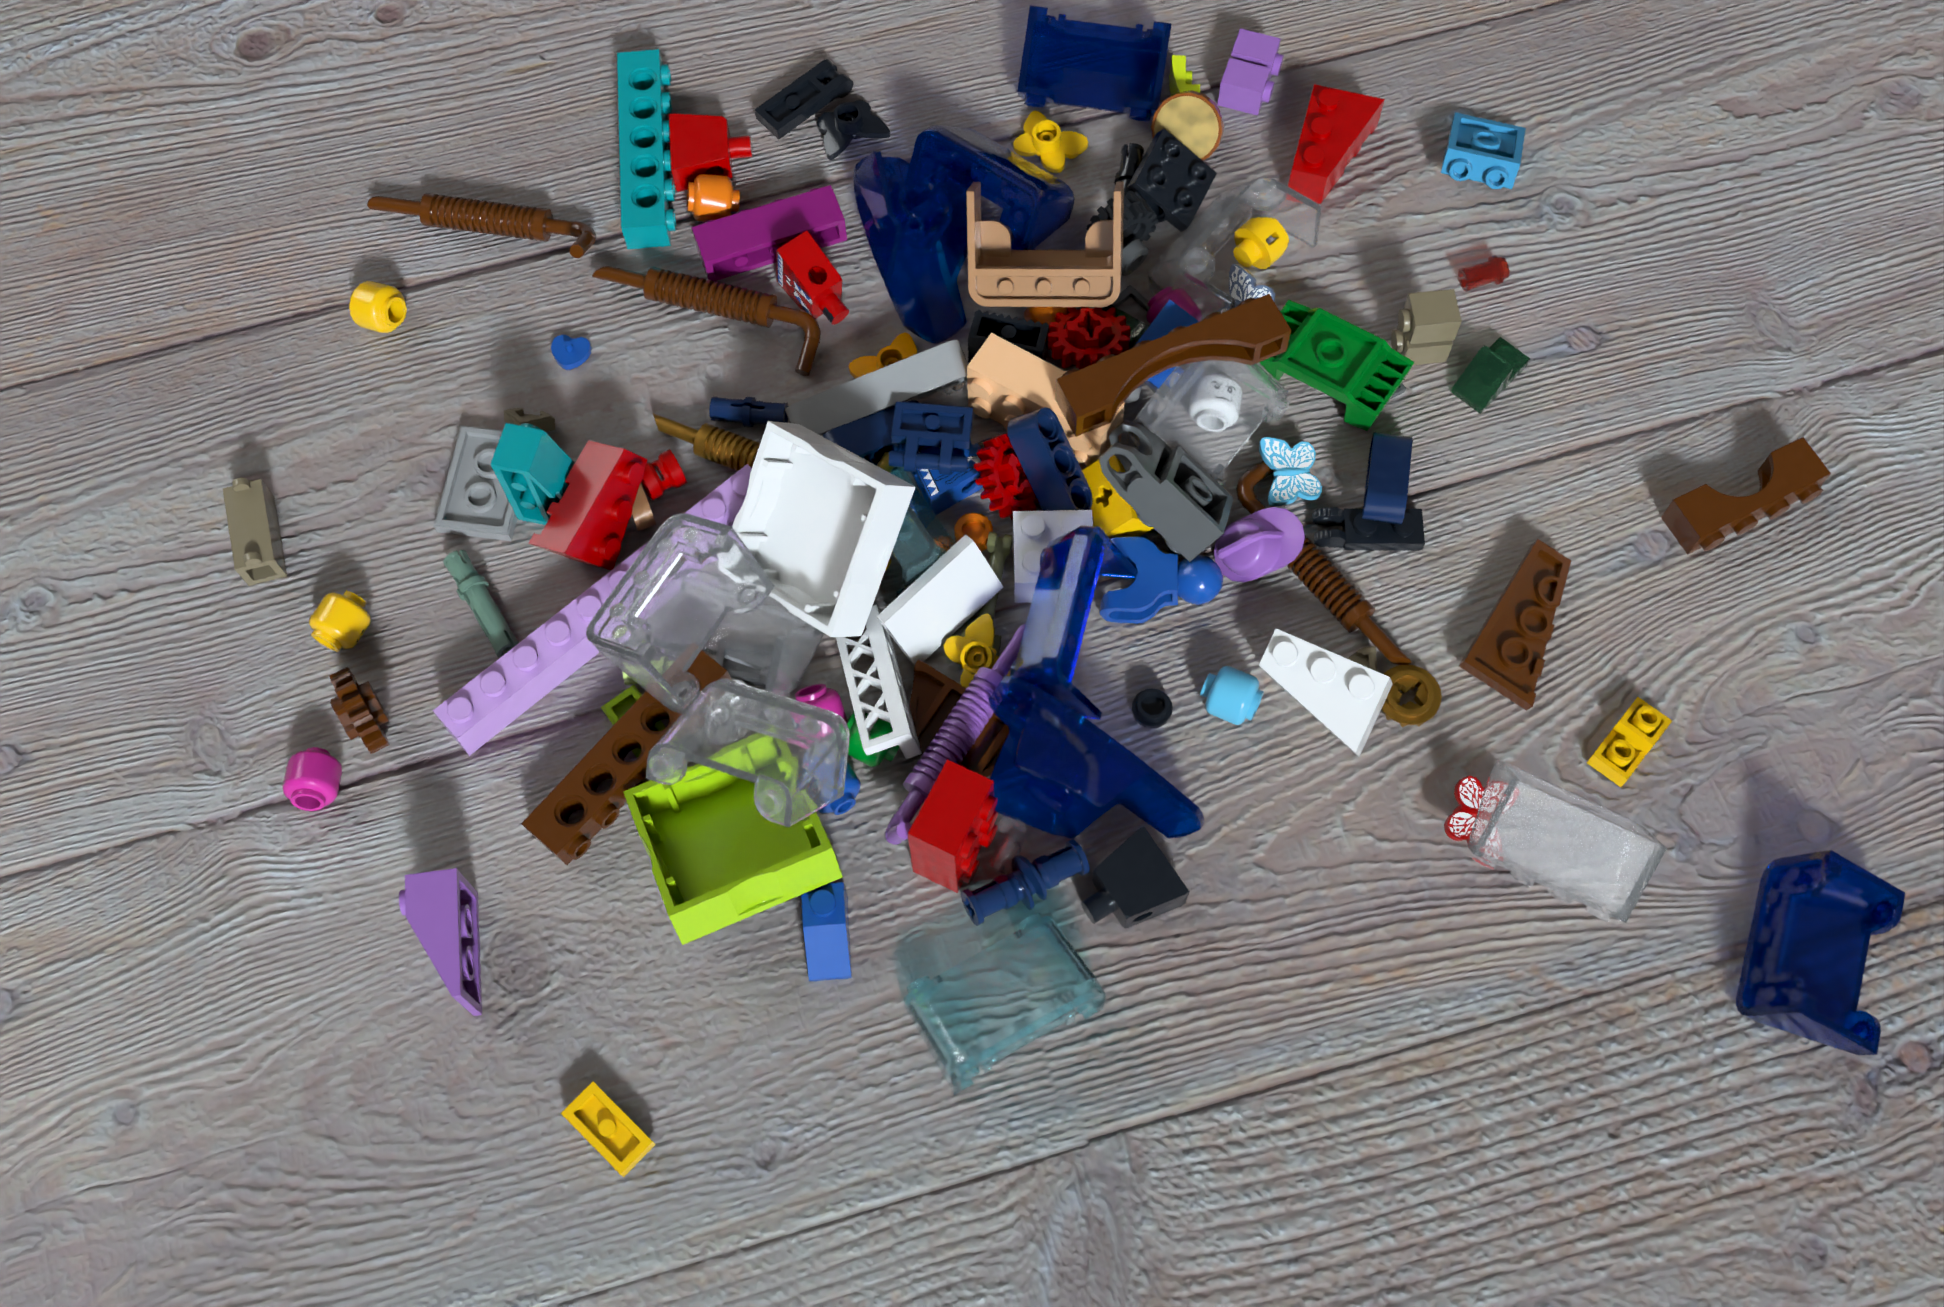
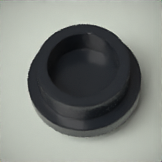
M1145 689L1139 692L1133 700V717L1140 725L1146 728H1159L1165 725L1172 715V702L1168 695L1161 690Z

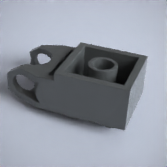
M1125 420L1110 433L1111 447L1099 458L1102 473L1116 492L1133 507L1140 521L1148 527H1153L1162 535L1166 544L1173 552L1181 553L1190 562L1224 534L1234 498L1179 445L1172 450L1157 435L1145 427ZM1127 431L1133 432L1140 439L1139 448L1136 450L1133 447L1120 444L1119 435ZM1115 455L1122 463L1125 472H1117L1112 469L1109 464V458Z

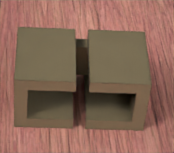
M1455 290L1409 293L1404 308L1399 310L1397 329L1393 330L1391 334L1392 349L1414 361L1413 365L1446 362L1453 345L1452 340H1455L1462 322Z

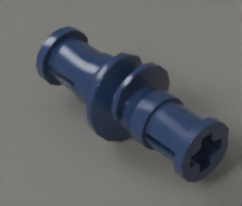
M1072 839L1066 842V847L1047 856L1042 855L1034 859L1032 863L1022 855L1015 856L1011 863V873L1007 875L1002 874L992 879L990 883L973 891L969 889L961 891V899L968 916L978 926L984 923L985 917L1002 909L1007 910L1017 905L1019 901H1022L1027 909H1034L1033 894L1036 893L1040 899L1045 900L1047 899V890L1059 885V882L1077 873L1081 876L1089 873V863L1084 850L1079 843Z

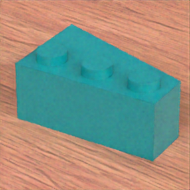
M505 423L490 463L517 519L546 525L551 517L547 513L551 503H559L569 485L565 482V479L575 464L544 430L528 423L521 425Z

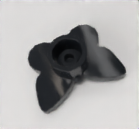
M863 100L842 103L835 108L834 112L823 113L818 117L817 121L819 132L824 134L823 141L828 160H833L840 155L852 139H857L858 137H890L889 128L879 117L872 115L871 106Z

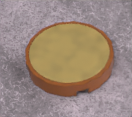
M1192 90L1176 93L1165 99L1155 111L1151 125L1152 138L1164 128L1202 161L1209 158L1217 149L1224 132V124L1217 104L1207 95Z

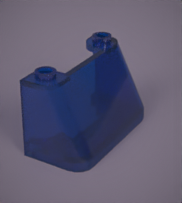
M1030 5L1017 89L1018 96L1025 99V105L1037 108L1045 107L1046 103L1125 113L1130 114L1129 118L1132 120L1150 121L1151 116H1154L1155 111L1160 106L1171 41V23L1154 21L1153 29L1143 31L1142 24H1136V28L1067 20L1064 14H1059L1058 20H1056V17L1047 15L1048 8Z
M931 125L919 133L916 138L905 185L920 194L928 188L930 183L939 188L947 181L948 176L968 188L973 182H981V196L1003 208L1000 222L1006 226L1009 225L1013 232L1012 249L1033 250L1070 219L1075 198L1073 191L1064 181L969 127Z
M1832 850L1782 857L1772 861L1763 871L1760 879L1736 995L1737 1010L1743 1016L1757 1023L1851 1054L1877 1055L1881 1025L1879 1020L1872 1014L1865 1011H1857L1870 935L1883 934L1897 926L1901 919L1906 893Z

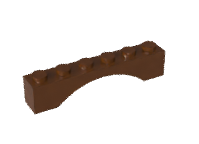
M1270 294L1257 299L1248 298L1235 308L1222 313H1211L1200 322L1187 327H1176L1165 336L1152 341H1141L1130 350L1117 355H1106L1095 364L1065 372L1060 378L1056 379L1055 400L1072 432L1077 437L1111 423L1119 407L1128 396L1149 378L1167 369L1191 362L1215 360L1254 365L1286 352L1291 329Z

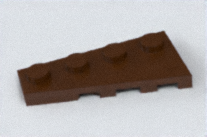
M1539 539L1530 546L1459 664V667L1526 711L1533 707L1536 693L1534 691L1537 679L1542 674L1546 645L1552 636L1554 624L1552 623L1555 611L1560 605L1571 564L1570 559Z

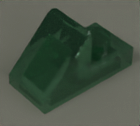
M1499 337L1490 347L1484 345L1480 348L1450 392L1481 414L1527 367L1530 358L1502 337Z

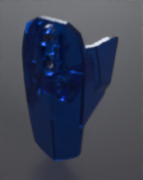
M873 151L855 165L853 176L855 200L866 237L903 326L918 337L937 344L952 337L967 323L957 285V277L968 255L966 191L975 182L972 158L970 155H961L935 175L924 180L917 168L899 157H882L881 151Z
M1005 675L988 700L994 714L1009 727V733L1000 750L990 777L994 781V797L998 798L995 811L999 814L1047 833L1069 839L1076 838L1090 824L1118 804L1123 805L1169 839L1190 835L1200 830L1204 825L1203 813L1195 803L1121 743L1047 692L1019 677Z

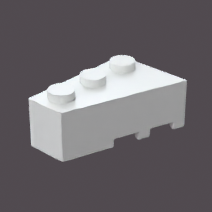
M1276 628L1259 666L1352 752L1360 757L1393 685L1391 678Z

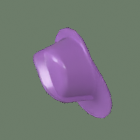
M1271 507L1259 510L1232 522L1225 528L1224 534L1215 543V562L1220 567L1222 574L1232 581L1244 583L1260 578L1285 567L1297 558L1303 549L1305 540L1303 525L1298 517L1287 509Z

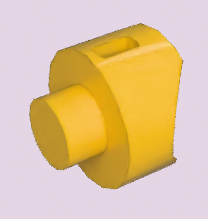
M1251 218L1235 231L1234 240L1236 247L1233 249V254L1238 263L1243 267L1249 268L1253 265L1259 269H1267L1283 255L1288 246L1289 237L1284 227L1275 218ZM1270 235L1273 238H1276L1269 244L1266 242V239Z

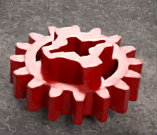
M1067 307V315L1057 312L1056 322L1049 323L1048 349L1052 350V358L1054 360L1062 358L1063 368L1073 364L1076 365V368L1082 369L1097 363L1099 359L1106 355H1117L1129 350L1130 326H1126L1125 316L1116 317V309L1113 307L1107 311H1103L1102 307H1081L1078 310L1074 307Z
M1008 433L984 441L985 448L977 451V455L982 461L974 464V468L980 472L981 476L975 480V483L982 485L984 488L980 495L981 499H990L989 510L991 512L999 510L1000 518L1010 517L1011 520L1013 519V511H1036L1035 504L1039 502L1011 445Z

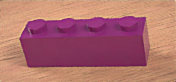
M831 185L813 188L796 196L777 199L770 204L741 210L734 215L717 220H708L701 225L691 227L706 276L713 282L776 263V250L806 230L820 248L847 241L845 219Z

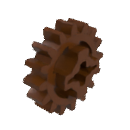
M348 667L329 675L330 681L335 688L334 690L338 695L330 699V704L350 740L358 736L361 737L370 753L390 745L381 726L389 721L388 716L369 681L359 685Z

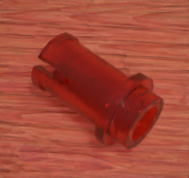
M1496 255L1490 256L1486 262L1458 270L1459 277L1465 276L1464 279L1459 280L1465 292L1493 282L1496 285L1502 284L1504 279L1509 277L1510 273L1506 259Z

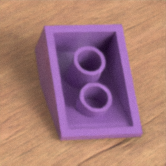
M457 868L405 875V890H400L399 906L402 915L407 918L451 996L473 1016L482 1015L478 892Z

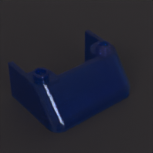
M1079 526L1050 541L1041 552V568L1017 659L1011 665L1010 678L1016 690L1041 713L1100 720L1102 712L1072 684V679L1098 577L1136 578L1137 570L1100 527Z

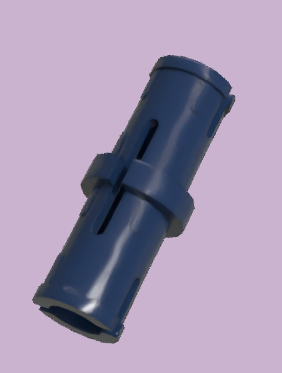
M717 396L711 398L709 408L711 421L743 423L744 427H753L754 424L767 425L768 421L788 423L789 420L785 411L788 403L756 401L755 397L748 396L744 400Z

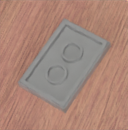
M461 425L434 522V528L437 532L512 541L518 519L490 465L503 430Z

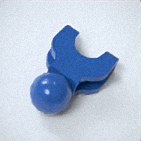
M1144 537L1110 538L1101 546V558L1105 566L1112 570L1129 572L1136 578L1128 588L1108 591L1103 595L1100 601L1099 613L1106 621L1115 623H1144L1154 617L1161 608L1178 605V596L1187 603L1201 605L1209 603L1222 589V571L1218 564L1210 557L1197 555L1190 562L1185 558L1178 564V554H1165L1154 543Z

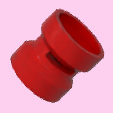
M669 449L660 453L657 460L646 463L642 484L653 501L663 496L664 490L670 487L677 489L687 484V481L677 459Z

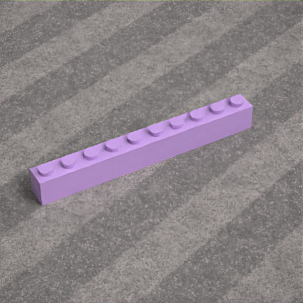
M748 464L433 710L443 726L469 756L723 554L735 517L743 505L748 490L752 469Z

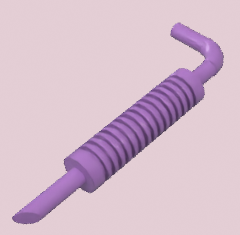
M1024 624L1017 629L992 669L986 667L979 668L973 680L969 683V687L965 689L960 700L952 709V713L948 715L943 726L940 727L939 733H936L934 739L930 742V746L926 748L925 753L918 760L917 766H914L912 773L904 781L903 786L909 794L896 814L893 815L885 830V839L888 843L897 845L908 839V832L912 826L910 821L922 803L925 802L947 759L961 764L963 758L968 753L967 751L975 743L976 738L981 733L980 731L984 729L989 718L992 717L993 712H995L1011 687L1005 677L1031 639L1034 632L1031 625Z

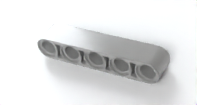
M959 340L948 341L788 406L785 411L790 423L800 424L823 436L833 428L893 407L896 402L919 400L967 380L968 363Z

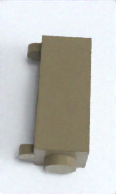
M234 479L232 481L233 486L222 489L236 572L248 586L286 577L287 571L273 494L262 479Z

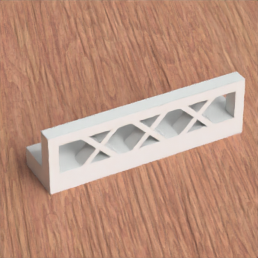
M876 604L871 608L866 622L867 629L858 642L846 637H836L865 754L868 756L899 745L905 758L908 759L920 755L922 752L891 635L876 617L881 613ZM862 654L870 656L875 660L866 674L854 670V665ZM870 685L883 691L874 707L861 700ZM878 718L891 723L893 732L871 739L870 731Z

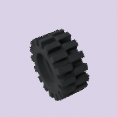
M1128 191L1126 196L1124 195L1123 249L1137 239L1141 242L1143 240L1148 241L1151 237L1149 233L1155 231V224L1158 223L1157 215L1138 192ZM1112 198L1106 201L1108 205L1105 208L1101 206L1097 210L1098 215L1091 217V224L1087 225V230L1097 221L1113 220L1114 200Z

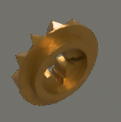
M1398 665L1384 673V675L1391 678L1393 683L1382 706V711L1385 713L1387 720L1392 719L1400 723L1402 727L1407 725H1417L1420 727L1424 722L1431 718L1433 719L1441 705L1442 695L1438 682L1428 671L1415 665ZM1418 687L1413 699L1417 704L1409 701L1400 706L1399 702L1402 694L1399 690L1407 693L1409 690Z

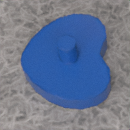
M559 335L554 338L551 344L554 359L565 370H572L582 365L589 358L592 350L589 340L584 337L572 339L567 335Z

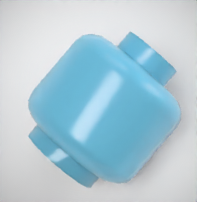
M1224 666L1217 675L1208 674L1200 695L1207 698L1205 709L1209 714L1232 724L1240 725L1245 719L1252 721L1264 691L1259 689V681L1256 677L1231 666Z

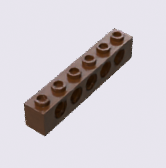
M691 642L521 824L564 864L568 865L573 859L576 860L582 857L589 849L591 839L602 828L605 829L613 824L619 816V809L627 802L623 791L648 782V778L658 767H664L673 759L679 744L686 737H691L700 730L704 723L705 715L714 707H719L726 702L732 692V687L735 685L728 671ZM698 690L693 699L680 701L686 691ZM662 719L670 720L664 730L653 731L656 722ZM636 748L642 749L640 756L636 760L625 762V757L631 750ZM613 779V783L607 791L602 793L596 792L598 785L602 781ZM584 810L583 817L578 822L568 824L569 816L574 811Z

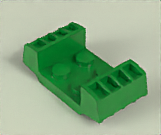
M1288 299L1280 311L1291 329L1287 350L1251 365L1252 372L1274 386L1283 374L1286 373L1346 404L1344 422L1368 431L1408 375L1414 361L1395 351L1384 339L1319 307L1311 309Z

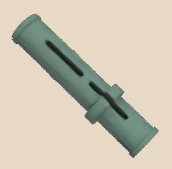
M456 550L447 555L443 563L459 588L456 592L460 599L466 601L470 606L479 625L492 644L497 657L500 658L504 655L503 651L507 653L519 641L510 630L501 611L487 589L489 584L485 577L479 575L465 550H460L459 553Z

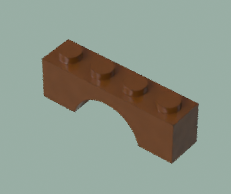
M1802 437L1769 454L1757 470L1760 481L1759 492L1749 496H1730L1704 484L1673 499L1661 516V519L1687 555L1701 548L1706 552L1717 547L1725 540V536L1733 532L1737 536L1742 535L1758 524V520L1766 516L1770 520L1775 519L1785 513L1791 507V504L1799 500L1802 504L1813 500L1823 492L1821 486L1831 475V472L1805 438Z

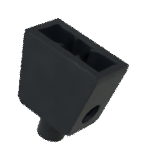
M1143 826L1094 869L1092 882L1098 892L1083 900L1081 906L1093 924L1113 913L1122 927L1129 928L1181 907L1186 903L1190 891Z

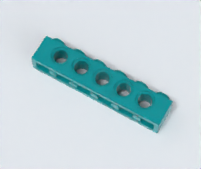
M659 49L617 53L622 233L627 249L671 246L670 231H676L677 227L675 211L670 209L669 201H675L674 181L668 177V172L672 171L670 149H667V143H670L669 120H666V114H672V102L670 92H665V86L671 85L669 64L662 63Z

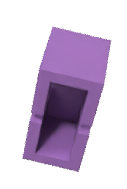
M1240 28L1231 52L1232 58H1229L1221 80L1218 106L1258 116L1262 103H1269L1275 82L1270 81L1272 75L1278 76L1284 58V55L1278 54L1281 38Z

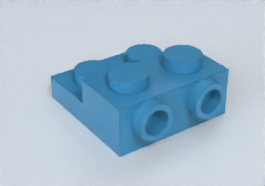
M1455 112L1444 153L1441 173L1449 175L1456 181L1469 179L1482 182L1492 189H1501L1503 187L1512 189L1521 164L1526 128Z

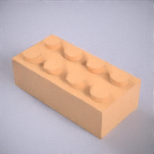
M993 333L989 335L967 366L968 406L973 408L975 414L985 419L991 418L1002 424L1007 430L1008 423L1012 418L1044 407L1050 408L1056 414L1081 470L1099 460L1100 456L1111 447L1109 435L1123 422L1125 402L1119 407L1111 423L1075 437L1055 400L1056 379L1060 378L1066 371ZM1122 433L1119 435V442H1121Z

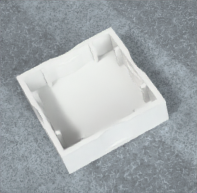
M768 421L750 472L745 500L735 517L718 569L752 590L776 599L790 613L830 637L862 636L915 486L800 424Z

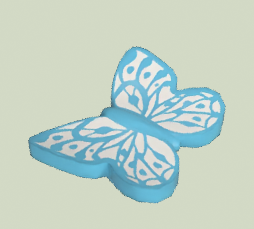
M1263 437L1259 443V452L1265 464L1274 471L1273 483L1268 494L1269 505L1282 506L1291 504L1297 500V497L1305 500H1316L1320 497L1322 493L1321 483L1314 475L1310 474L1309 470L1315 461L1316 452L1314 447L1309 442L1301 441L1293 448H1290L1289 444L1284 440Z

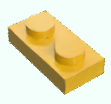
M594 1081L561 1112L568 1122L623 1177L656 1145Z

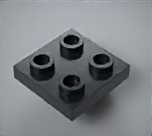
M1163 128L1155 134L1127 188L1134 193H1140L1157 215L1158 222L1167 220L1182 232L1190 227L1217 173Z

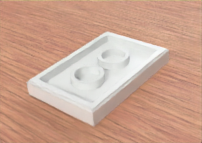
M965 534L876 617L908 660L915 665L918 659L924 662L1003 588V585L976 543Z

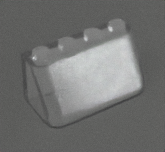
M1501 760L1496 761L1489 774L1467 845L1473 853L1471 858L1487 868L1494 870L1497 865L1510 870L1509 875L1513 879L1524 885L1533 887L1534 883L1537 882L1548 887L1547 893L1564 903L1571 904L1574 899L1585 904V910L1601 920L1609 921L1610 917H1613L1624 923L1627 922L1667 850L1647 829L1629 818Z

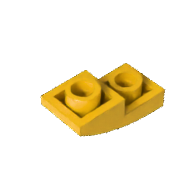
M1637 697L1586 763L1616 785L1622 787L1672 720Z

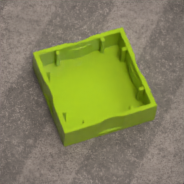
M779 728L723 750L707 761L674 770L623 791L638 834L652 862V872L666 911L682 945L843 877L832 845L813 804L806 796L799 773Z

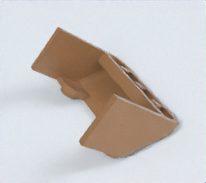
M973 182L966 191L968 290L973 301L985 307H1107L1117 300L1120 294L1122 275L1124 182H1116L1113 220H1100L1089 227L1085 237V250H1011V234L1008 227L998 220H981V182Z

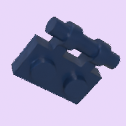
M896 402L891 433L892 443L906 444L905 452L890 450L889 466L904 467V471L916 472L917 468L939 470V474L951 475L952 471L967 472L968 457L953 456L954 448H970L973 408ZM919 445L941 447L940 455L918 453Z

